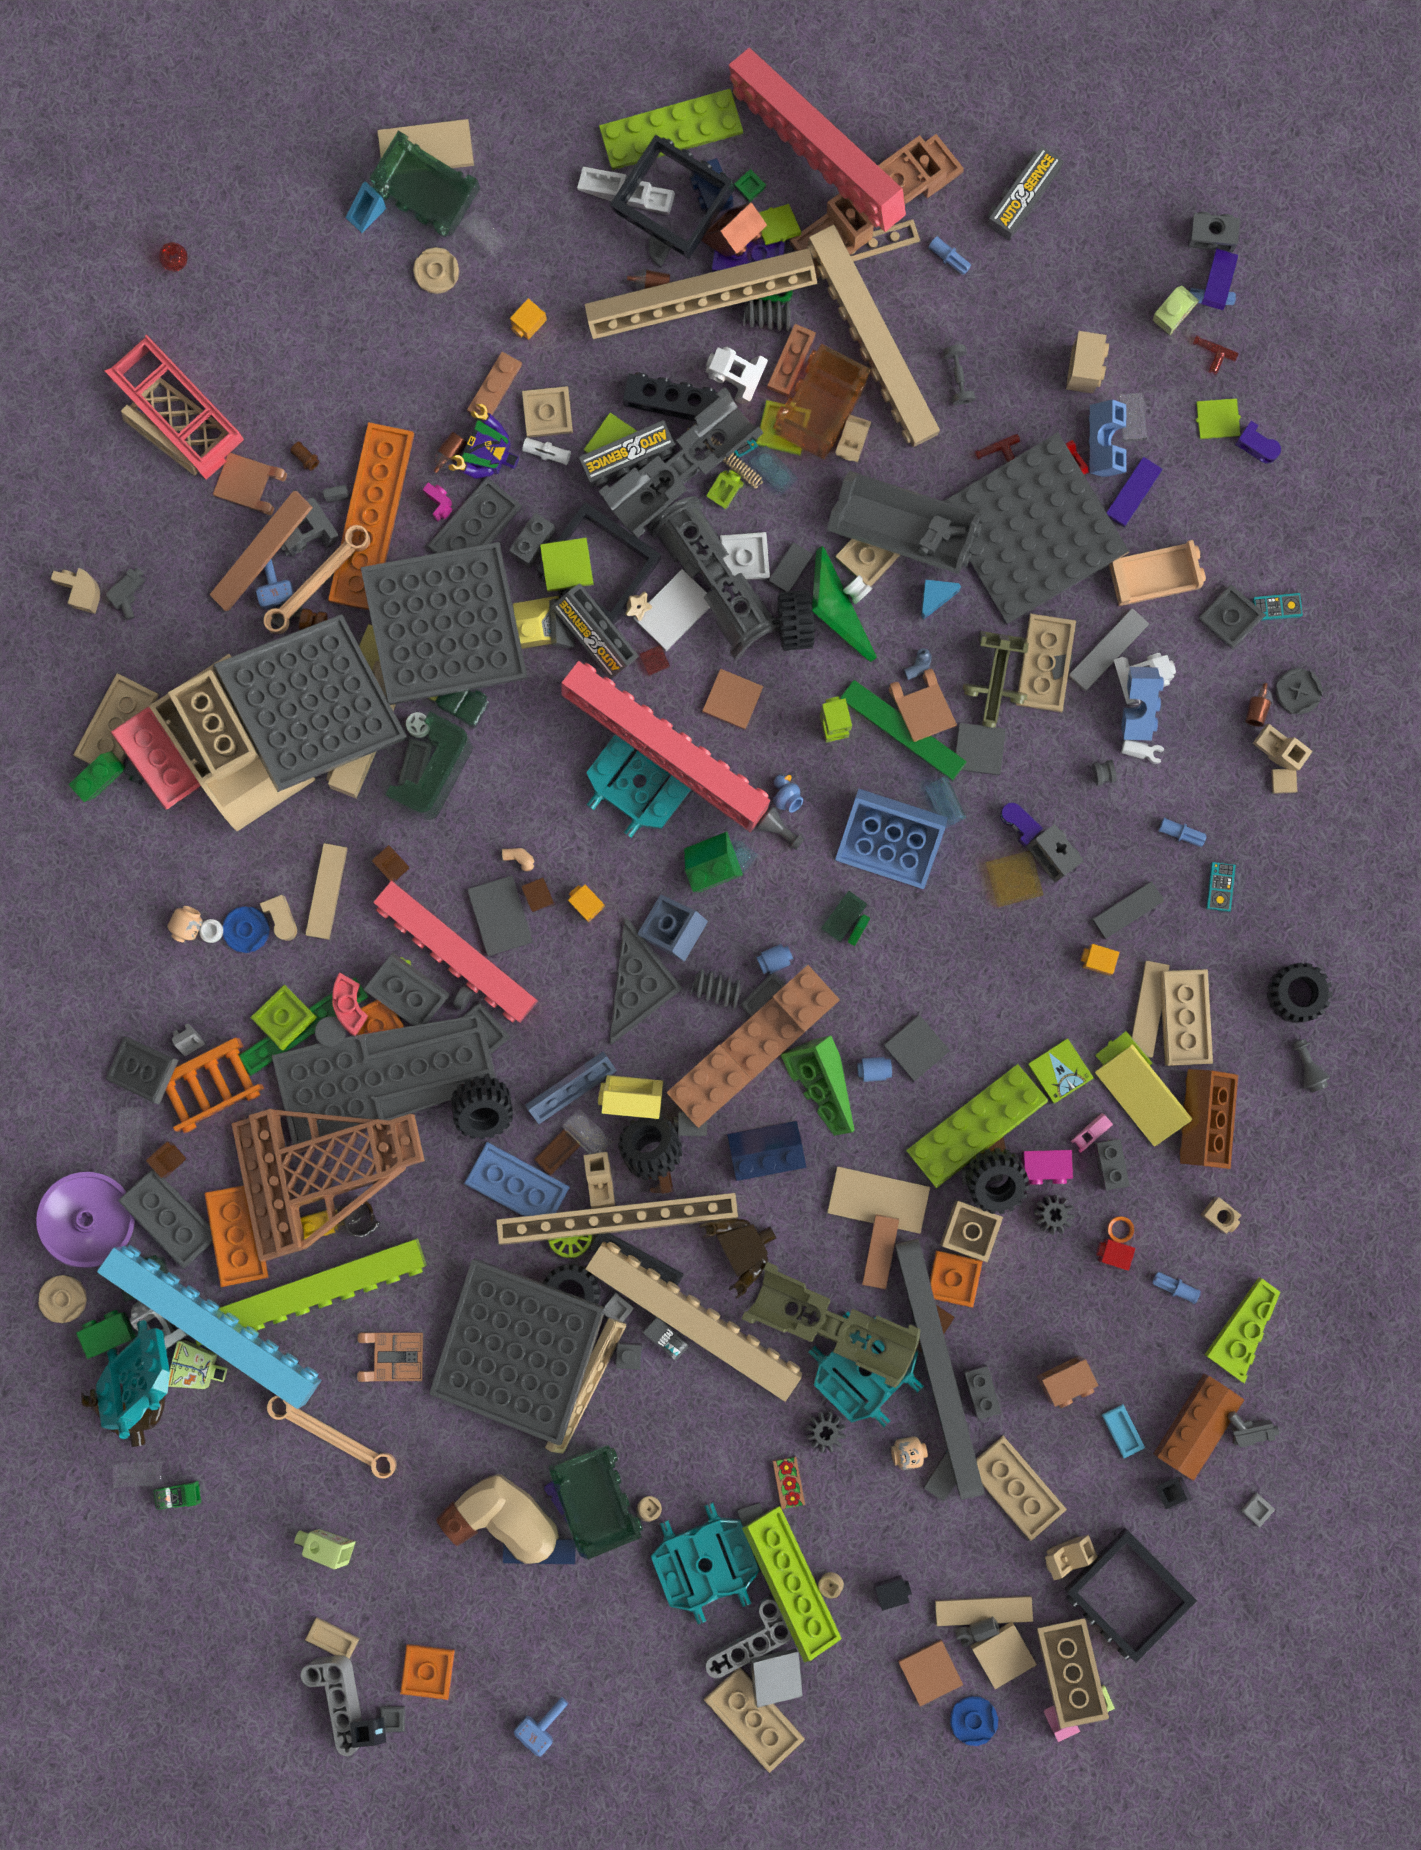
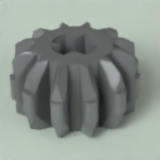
M1057 1194L1053 1195L1052 1202L1049 1196H1044L1046 1205L1040 1201L1037 1202L1042 1211L1034 1210L1035 1215H1041V1218L1036 1219L1035 1223L1041 1224L1044 1222L1041 1227L1043 1232L1050 1226L1049 1232L1051 1235H1055L1056 1227L1059 1233L1063 1234L1064 1228L1062 1225L1068 1228L1072 1226L1071 1223L1066 1221L1067 1218H1075V1215L1067 1213V1211L1073 1209V1206L1068 1205L1064 1207L1068 1199L1062 1198L1059 1202ZM1057 1208L1059 1210L1057 1212V1215L1060 1217L1058 1220L1053 1219V1221H1051L1050 1218L1052 1215L1049 1212L1050 1210L1055 1211Z
M819 1412V1421L813 1416L810 1418L815 1426L806 1425V1430L814 1432L806 1435L807 1440L815 1439L811 1443L812 1448L817 1447L820 1443L819 1451L821 1453L824 1452L825 1446H828V1450L831 1453L833 1452L831 1444L834 1443L839 1448L842 1446L837 1438L846 1439L845 1434L838 1432L846 1429L845 1424L836 1426L841 1418L837 1416L831 1421L832 1412H828L827 1419H824L823 1413ZM827 1426L828 1430L832 1428L828 1438H825L824 1435H819L823 1431L822 1427Z

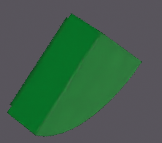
M865 914L861 915L848 939L849 944L853 946L857 944L870 917Z

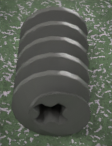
M761 298L758 299L756 305H754L753 300L747 301L743 327L747 320H749L750 327L752 328L758 321L760 329H763L767 322L769 330H772L774 324H777L778 331H781L783 326L786 325L787 332H789L792 310L790 309L789 302H786L784 307L781 308L780 301L778 300L774 307H772L771 300L769 299L765 306H763Z
M701 968L696 974L690 996L696 990L697 998L706 993V1001L715 996V1004L724 999L725 1007L732 1001L733 1009H735L742 987H740L739 979L732 985L731 977L728 976L722 982V974L713 979V971L704 976V969Z

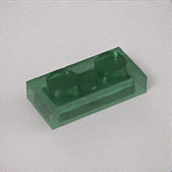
M848 891L821 929L840 943L868 904Z

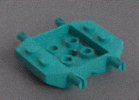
M615 734L586 772L595 790L594 795L586 805L595 810L600 801L605 799L632 819L630 825L624 831L630 838H632L639 827L662 829L691 789L639 751L636 752L609 788L607 785L635 749ZM638 775L644 776L647 780L646 785L642 788H637L633 784V779ZM670 775L671 777L669 778V780L666 782V784L663 786V788L660 790V792L657 794V796L654 798V800L643 813V809L647 806V804L650 802V800L653 798V796L656 794V792L659 790V788Z
M857 1332L856 1335L852 1334L850 1337L853 1339L852 1344L860 1341L865 1344L863 1349L866 1350L867 1341L859 1335L860 1332ZM875 1341L874 1344L883 1352L885 1349L884 1343L882 1341ZM814 1346L812 1349L818 1356L812 1350L808 1352L819 1365L814 1386L851 1423L874 1417L884 1428L887 1424L880 1417L887 1423L891 1421L880 1411V1407L904 1382L908 1383L916 1393L920 1389L914 1383L921 1389L924 1386L913 1374L918 1356L916 1351L905 1376L896 1388L885 1384L886 1378L873 1372L869 1376L861 1375L859 1366L855 1365L856 1362L833 1351L827 1356ZM871 1347L873 1353L879 1354L873 1347ZM835 1367L868 1400V1403L832 1369Z
M144 1320L137 1323L138 1336L119 1355L116 1349H110L107 1352L108 1365L96 1383L101 1427L118 1429L119 1438L126 1439L130 1436L129 1429L142 1418L148 1407L151 1410L159 1409V1401L168 1393L170 1371L164 1334L162 1330L157 1328L148 1330L147 1322ZM120 1383H121L122 1386H123V1394H122V1396H121ZM122 1402L125 1403V1406H126V1409H125V1410H123V1403H122Z
M714 1502L704 1505L709 1518L708 1522L676 1535L672 1531L669 1520H665V1525L664 1522L659 1523L664 1540L651 1554L669 1606L693 1612L697 1624H701L700 1618L702 1623L707 1621L702 1611V1606L718 1598L736 1593L742 1607L746 1606V1603L747 1605L751 1604L746 1590L759 1573V1567L753 1551L742 1530L741 1520L718 1516ZM717 1533L720 1534L736 1576L735 1579L732 1578L716 1536ZM676 1549H678L679 1555L681 1557L694 1595L691 1594V1591L689 1589L685 1575L683 1573L677 1554L675 1552ZM702 1558H708L712 1562V1567L708 1571H702L698 1567V1562Z

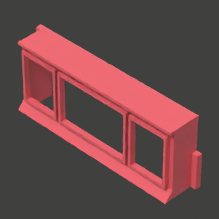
M147 335L112 368L105 370L111 380L128 395L206 480L227 462L224 458L244 440L239 431ZM151 351L162 364L135 388L123 374ZM167 370L205 408L180 433H177L141 395ZM212 415L229 434L201 458L185 439Z

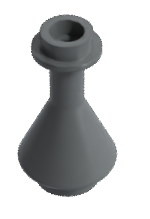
M774 806L768 808L758 822L757 829L780 834L791 843L790 849L794 848L797 850L805 840L802 837V833L796 836L784 826Z
M1305 1038L1293 1043L1294 1048L1292 1051L1298 1050L1304 1064L1303 1088H1309L1312 1093L1329 1086L1327 1080L1330 1079V1076L1313 1062L1306 1047L1310 1042H1307Z

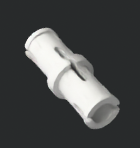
M526 437L522 449L523 452L541 456L542 460L547 461L550 459L564 465L568 464L571 451L552 446L550 442L542 443Z

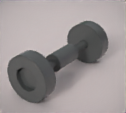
M962 344L952 345L943 349L944 359L954 358V376L956 384H959L960 393L952 396V402L955 406L972 403L976 400L973 391H964L963 383H965L963 368L959 365L958 357H962L967 353L965 345Z

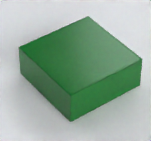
M750 169L734 183V187L750 203L766 188V184Z

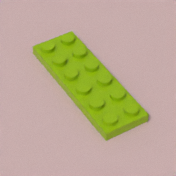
M731 89L599 125L612 170L636 164L655 134L660 138H669L675 144L674 146L680 150L682 148L687 150L743 134V128ZM660 152L659 155H658V157L665 156V155H664L663 153H661V152Z
M1017 1064L906 1151L934 1187L938 1188L969 1164L972 1159L974 1160L978 1153H983L1045 1105L1048 1099Z
M778 1506L744 1526L742 1530L803 1661L809 1662L842 1638L781 1507Z

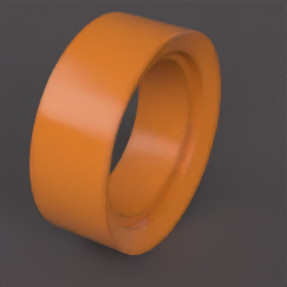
M1118 1216L1110 1220L1107 1232L1113 1241L1124 1243L1132 1238L1134 1225L1128 1218ZM1119 1220L1125 1221L1129 1226L1128 1235L1122 1239L1116 1238L1112 1233L1113 1224Z

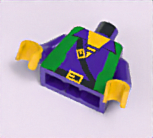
M476 404L481 412L478 415L476 412L471 411V415L474 418H481V421H477L462 457L460 455L450 457L456 460L457 466L453 464L448 465L449 469L452 471L460 469L461 473L474 479L490 477L493 473L499 474L502 465L515 469L519 456L508 452L511 447L508 433L497 419L490 413H487L485 405Z

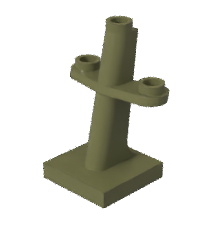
M980 631L978 639L980 646L995 648L989 685L982 686L964 683L962 689L964 694L969 696H978V692L987 693L982 725L995 728L1002 696L1010 697V702L1024 704V700H1027L1028 694L1003 689L1010 651L1027 653L1029 643L1023 637Z

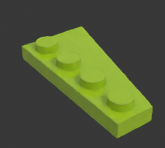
M1258 1277L1204 1354L1244 1384L1247 1379L1248 1368L1254 1361L1256 1356L1254 1353L1259 1341L1261 1342L1263 1338V1330L1267 1321L1271 1318L1280 1291L1264 1279Z

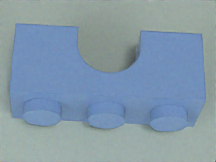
M1112 399L1090 405V473L1101 477L1126 473V449L1111 445V439L1115 431L1126 427V404Z
M1129 667L1127 680L1129 699H1139L1143 702L1134 708H1124L1121 724L1124 740L1152 741L1153 732L1157 731L1158 719L1155 718L1156 711H1160L1161 699L1158 697L1159 691H1163L1164 678L1160 677L1158 667Z

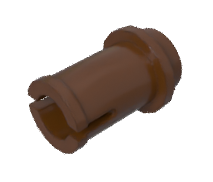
M296 442L290 449V453L303 464L304 469L312 471L318 466L320 462L318 456L312 454L302 442Z

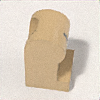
M280 895L260 903L263 912L266 914L271 913L276 936L285 941L294 939L297 935V926L285 896Z

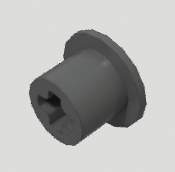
M326 1017L318 1022L315 1035L322 1045L334 1047L343 1042L346 1030L336 1017Z

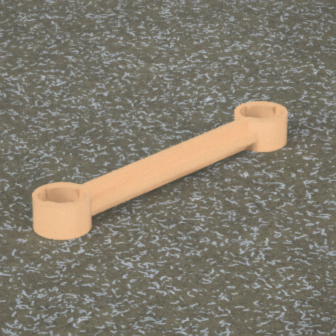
M360 525L351 526L346 531V541L279 609H271L265 614L264 625L271 633H284L289 627V618L355 551H363L369 546L370 536L364 527ZM362 531L365 536L364 543L358 546L353 545L352 533ZM274 614L283 615L284 624L279 629H273L271 626V620L273 619L271 616Z
M276 1395L269 1400L267 1411L272 1418L277 1420L286 1418L371 1466V1470L376 1477L388 1478L396 1470L397 1463L391 1454H378L302 1410L296 1409L284 1400L287 1413L284 1415L275 1414L272 1411V1402L280 1397ZM380 1457H387L390 1463L389 1470L391 1471L386 1474L379 1473L376 1469V1460Z

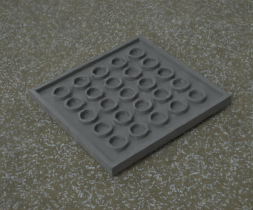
M1059 432L943 501L981 514L979 523H982V528L979 536L974 537L970 547V562L1007 625L1129 553L1127 546Z
M499 542L361 567L388 704L394 705L528 678Z
M342 614L213 665L220 683L277 792L403 741L406 738L390 704H388V700Z
M474 1258L467 1273L429 1394L560 1446L563 1443L606 1308Z

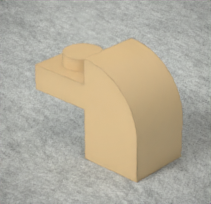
M849 414L836 449V455L845 460L858 462L871 421Z
M78 568L77 575L67 570H62L61 573L53 571L51 580L55 584L72 588L68 604L75 609L95 614L100 600V589L95 579L80 568Z
M1270 724L1264 726L1253 742L1255 746L1268 755L1267 758L1291 771L1300 770L1312 753V750L1295 737H1285Z
M608 1153L584 1155L591 1209L615 1207Z
M1085 1535L1047 1550L1048 1555L1045 1557L1048 1571L1052 1574L1053 1579L1057 1580L1063 1578L1073 1569L1090 1565L1097 1558V1554L1089 1535Z

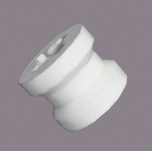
M858 575L843 589V592L849 594L852 597L853 603L857 604L872 588L869 585H865L863 578Z
M415 712L408 716L406 727L412 736L422 738L430 732L431 724L425 714Z

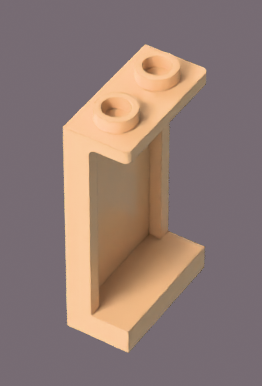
M1189 540L1186 544L1122 557L1109 564L1118 605L1123 606L1200 589L1206 577L1204 569L1199 566L1200 551L1198 546L1194 545L1193 540Z

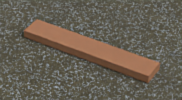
M293 491L210 593V596L225 611H229L313 508L297 491Z

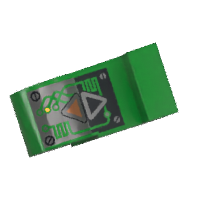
M199 1481L153 1490L156 1509L189 1507L201 1503Z

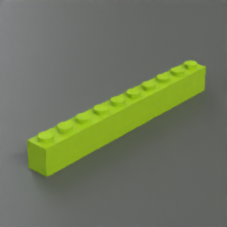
M415 1239L232 1303L218 1310L224 1314H227V1312L233 1314L239 1319L238 1323L245 1328L250 1326L257 1331L265 1328V1322L271 1320L273 1324L288 1320L286 1315L294 1312L296 1317L310 1312L309 1307L318 1304L320 1309L333 1304L331 1299L339 1296L341 1300L354 1297V1291L363 1288L364 1293L377 1289V1283L386 1281L387 1285L400 1280L399 1275L408 1273L409 1277L423 1272L422 1267L427 1266L419 1240ZM196 1340L197 1346L203 1345Z

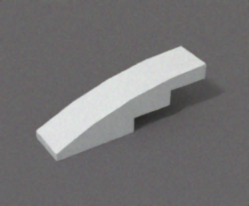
M583 167L577 189L612 201L627 179V175ZM641 181L627 202V205L669 216L675 193L673 190L652 187L649 182Z

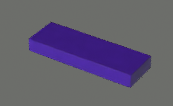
M1216 249L1201 304L1224 310L1238 259L1237 254Z
M1143 457L1107 511L1109 518L1125 528L1163 469Z

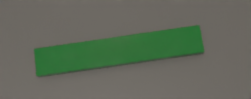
M854 680L841 696L840 700L846 698L848 706L952 782L967 763V761L932 736L913 742L901 714Z
M356 977L352 979L355 982L359 983ZM361 984L357 993L358 1004L369 997ZM333 992L309 1008L317 1018L284 1050L280 1049L267 1036L241 1053L239 1057L249 1075H254L273 1062L272 1055L288 1052L315 1034L316 1026L323 1018L336 1017L333 1007Z

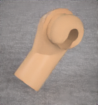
M502 849L503 861L516 860L521 864L523 871H531L533 869L534 859L525 849Z

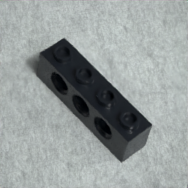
M636 372L635 374L629 373L623 405L695 421L697 415L718 399V392L710 387L695 388L687 382H680V384L672 383L669 379L658 377L657 379L648 378V375ZM646 389H653L655 394L648 397L643 392ZM668 394H675L678 398L671 402L666 399V396ZM693 398L698 399L700 404L698 406H691L688 403L689 400Z

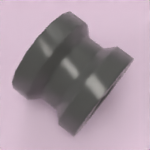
M1112 759L1107 760L1103 764L1098 762L1092 764L1097 786L1102 785L1104 782H1116V770Z

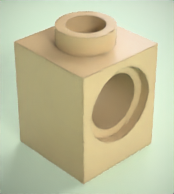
M1214 1197L1200 1216L1220 1232L1227 1234L1228 1232L1232 1233L1240 1224L1238 1219L1241 1217V1214L1220 1197ZM1221 1210H1224L1228 1216L1224 1223H1220L1217 1219V1215Z

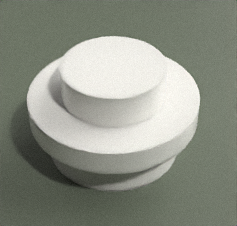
M209 919L203 922L199 934L204 941L214 943L221 939L223 927L220 922Z

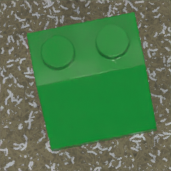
M728 832L684 848L685 872L693 892H703L743 876Z

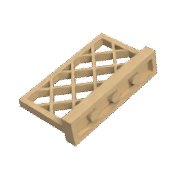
M161 377L141 394L151 403L154 409V403L168 402L169 412L158 413L162 417H169L170 425L175 431H182L189 424V415L201 414L203 412L200 407ZM159 384L167 389V397H154L153 391ZM181 400L185 403V410H171V401ZM134 402L130 406L126 405L121 410L123 421L194 476L199 472L145 413L137 410L138 406ZM186 416V426H173L172 417ZM211 416L207 419L210 424H206V421H204L196 429H204V439L191 440L189 435L188 441H186L190 447L192 445H205V452L200 456L201 458L229 434ZM217 428L222 433L216 439H207L206 429Z

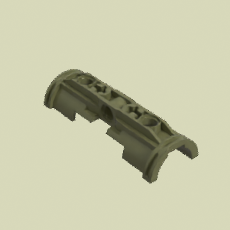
M769 1262L766 1263L763 1286L755 1304L748 1311L744 1312L743 1320L752 1324L759 1321L781 1332L787 1331L809 1342H812L816 1334H819L837 1343L833 1351L834 1353L856 1362L855 1365L886 1378L885 1384L894 1388L900 1384L914 1357L920 1338L919 1328L909 1325L907 1329L880 1316L872 1318L854 1309L851 1310L848 1319L827 1310L831 1299L806 1289L805 1283L778 1272L776 1265ZM792 1302L798 1305V1312L793 1316L787 1315L785 1311L786 1306ZM806 1307L804 1312L813 1316L814 1313H817L816 1317L819 1318V1321L813 1322L810 1325V1320L802 1316L803 1308ZM857 1332H860L859 1335L863 1339L868 1340L866 1350L863 1349L865 1344L860 1341L852 1344L853 1339L850 1338L852 1334L856 1335ZM875 1341H882L885 1345V1349L881 1354L872 1352L871 1347Z

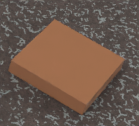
M720 669L702 712L746 730L763 686Z
M942 1640L898 1661L920 1706L963 1685Z

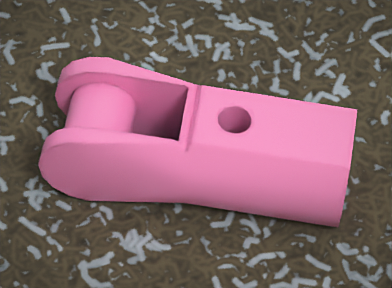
M1101 1113L1071 1140V1143L1075 1142L1080 1148L1079 1152L1081 1153L1113 1124ZM1086 1132L1092 1138L1088 1142L1082 1137Z

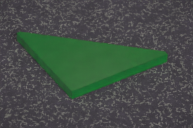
M822 546L816 550L812 611L871 662L877 656L848 595L843 592L844 587L825 548Z

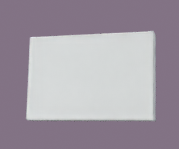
M682 569L649 602L652 605V609L644 613L642 620L638 621L636 617L633 619L667 651L710 608L704 599L707 592Z

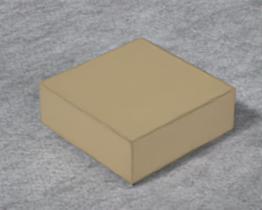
M1288 769L1271 770L1273 794L1297 792L1296 771Z

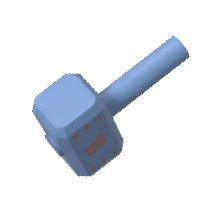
M271 559L264 567L268 585L256 589L258 601L262 609L282 606L294 594L290 581L283 580L277 582Z
M561 1697L539 1723L530 1716H525L514 1729V1735L536 1756L541 1757L553 1742L552 1736L545 1730L568 1705V1702Z

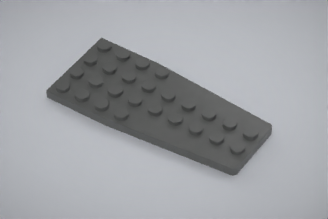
M477 1015L356 1035V1037H345L343 1042L334 1047H326L319 1043L272 1055L284 1109L291 1112L373 1120H392L450 1101L453 1097V1091L457 1090L459 1084H465L464 1081L467 1079L473 1080L474 1077L478 1076L479 1078H484V1076H489L490 1079L496 1078L483 1021ZM286 1116L293 1145L312 1139L307 1118ZM327 1120L316 1121L320 1137L360 1125L357 1123Z

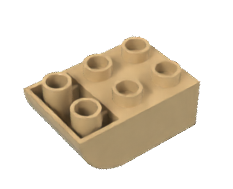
M228 654L215 663L231 658L232 656ZM212 664L211 666H209L193 678L189 679L188 681L200 676L201 674L209 670H212L215 673L213 669L214 664ZM169 693L149 706L204 791L236 831H239L316 780L313 777L277 792L264 765L258 759L218 781L212 776Z

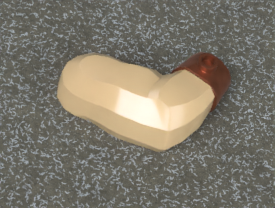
M495 1474L481 1480L469 1488L456 1502L452 1501L436 1518L438 1525L454 1545L459 1546L478 1534V1529L487 1527L488 1531L495 1538L502 1541L517 1560L525 1564L540 1563L547 1559L554 1551L556 1539H559L557 1526L551 1518L543 1512L527 1492L502 1474Z

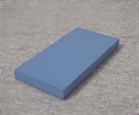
M486 1142L464 1183L524 1217L556 1213L570 1188L568 1185L489 1142Z

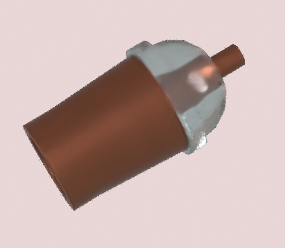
M643 268L637 270L633 276H627V280L633 281L636 289L643 290L670 283V274Z
M451 432L441 447L434 452L433 461L436 467L433 471L438 473L440 469H449L448 465H455L456 460L450 457L460 455L467 442L456 433Z
M1263 683L1262 688H1257L1250 694V703L1245 722L1251 726H1264L1270 705L1273 703L1272 694L1267 689V683Z

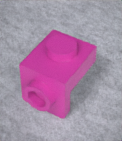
M428 482L423 491L428 498L439 505L433 513L434 519L439 522L441 518L446 519L450 515L452 502L446 496L447 492L437 484L433 486Z

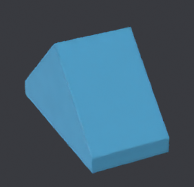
M364 182L345 218L363 233L386 210L382 196L367 182Z
M925 580L921 609L922 619L927 618L960 591L961 585L952 582Z

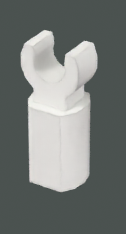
M1124 740L1121 749L1122 754L1141 759L1148 758L1153 764L1161 762V759L1154 757L1153 752L1164 751L1162 746L1155 745L1149 747L1148 744L1135 740Z

